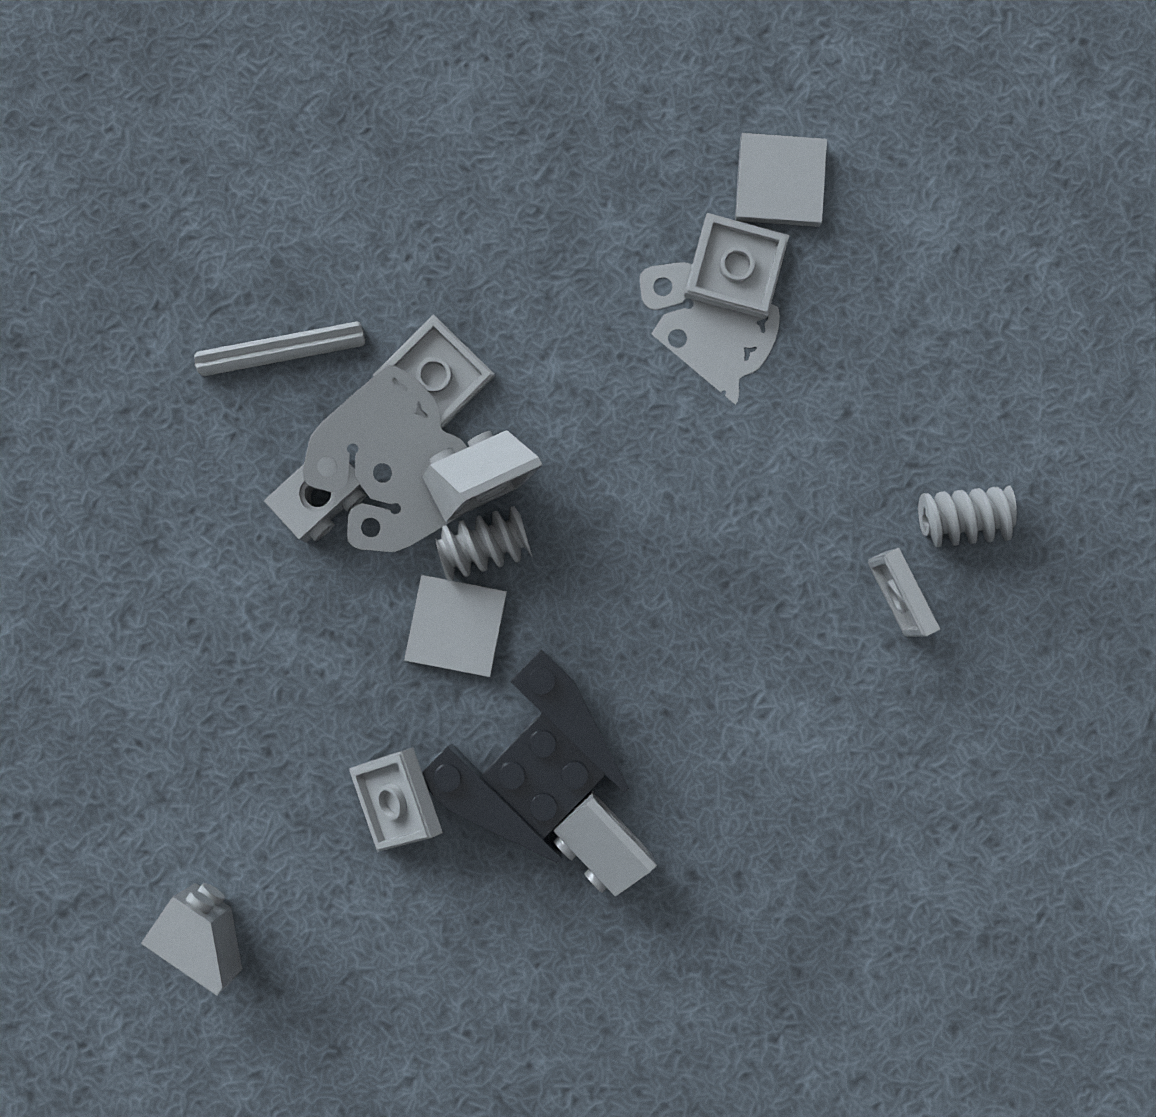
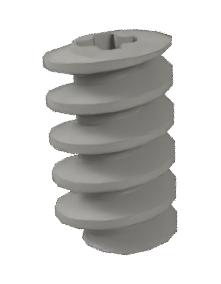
M1006 486L1003 491L999 487H991L986 493L980 488L972 489L969 495L964 490L954 491L952 496L944 491L937 493L934 499L929 493H923L919 498L918 504L920 529L924 537L931 536L935 547H941L944 534H948L952 546L959 545L960 536L963 532H965L969 544L976 543L978 531L983 532L986 542H993L996 529L1000 530L1004 541H1009L1012 538L1013 528L1016 525L1017 506L1014 491L1011 486Z
M515 506L509 507L507 521L502 518L498 511H493L492 523L489 526L479 515L475 518V530H470L464 520L459 521L457 535H454L448 526L444 525L442 526L441 539H435L448 582L454 579L456 566L466 577L471 574L472 562H475L478 568L484 572L488 568V557H491L498 567L504 566L506 552L510 554L515 562L521 560L523 547L532 556L521 515Z

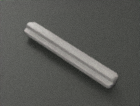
M356 321L198 351L194 355L195 366L200 375L208 376L360 347L365 344V335L361 323Z

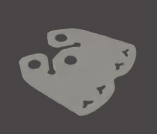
M686 262L672 263L644 269L640 274V290L643 303L653 310L683 303L686 299L684 293L692 264ZM659 278H667L672 283V290L666 296L657 295L653 289L654 282ZM691 299L694 303L691 309L683 308L664 314L651 335L720 393L725 390V397L735 405L739 398V379L744 375L753 373L764 363L776 340L780 318L778 307L771 304L768 320L764 323L765 332L762 333L760 326L757 324V321L762 320V318ZM680 329L686 333L687 341L683 347L675 348L669 344L668 336L671 331ZM756 347L757 349L754 352H750L749 359L745 361L744 348Z
M387 365L315 429L308 443L302 471L303 479L307 485L329 492L340 491L348 482L350 453L347 451V447L350 444H356L358 446V452L355 455L354 477L370 499L388 504L398 503L401 510L398 514H393L388 509L361 503L356 505L348 515V542L360 550L396 552L413 545L456 519L445 522L422 475L431 464L429 459L437 453L448 448H453L455 453L468 447L460 438L442 430L440 409L427 389L408 372L396 366ZM395 378L399 385L406 386L407 390L394 391L392 379ZM417 402L421 403V410L427 414V418L415 414ZM330 457L336 462L337 469L332 476L325 477L319 473L317 464L321 458ZM385 463L391 468L392 476L389 481L381 483L374 478L373 470L377 464ZM367 518H374L380 524V531L374 537L365 536L361 530L362 522Z

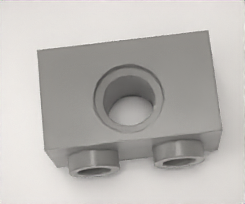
M323 457L318 461L317 469L321 475L329 477L336 472L337 465L332 458ZM350 462L346 486L340 491L331 492L330 500L324 506H313L311 493L315 488L307 485L303 479V465L272 492L264 502L299 540L307 542L312 538L317 542L335 526L331 520L340 511L345 509L347 512H350L353 507L360 504L367 497V494L363 491L364 489L354 477L355 468Z

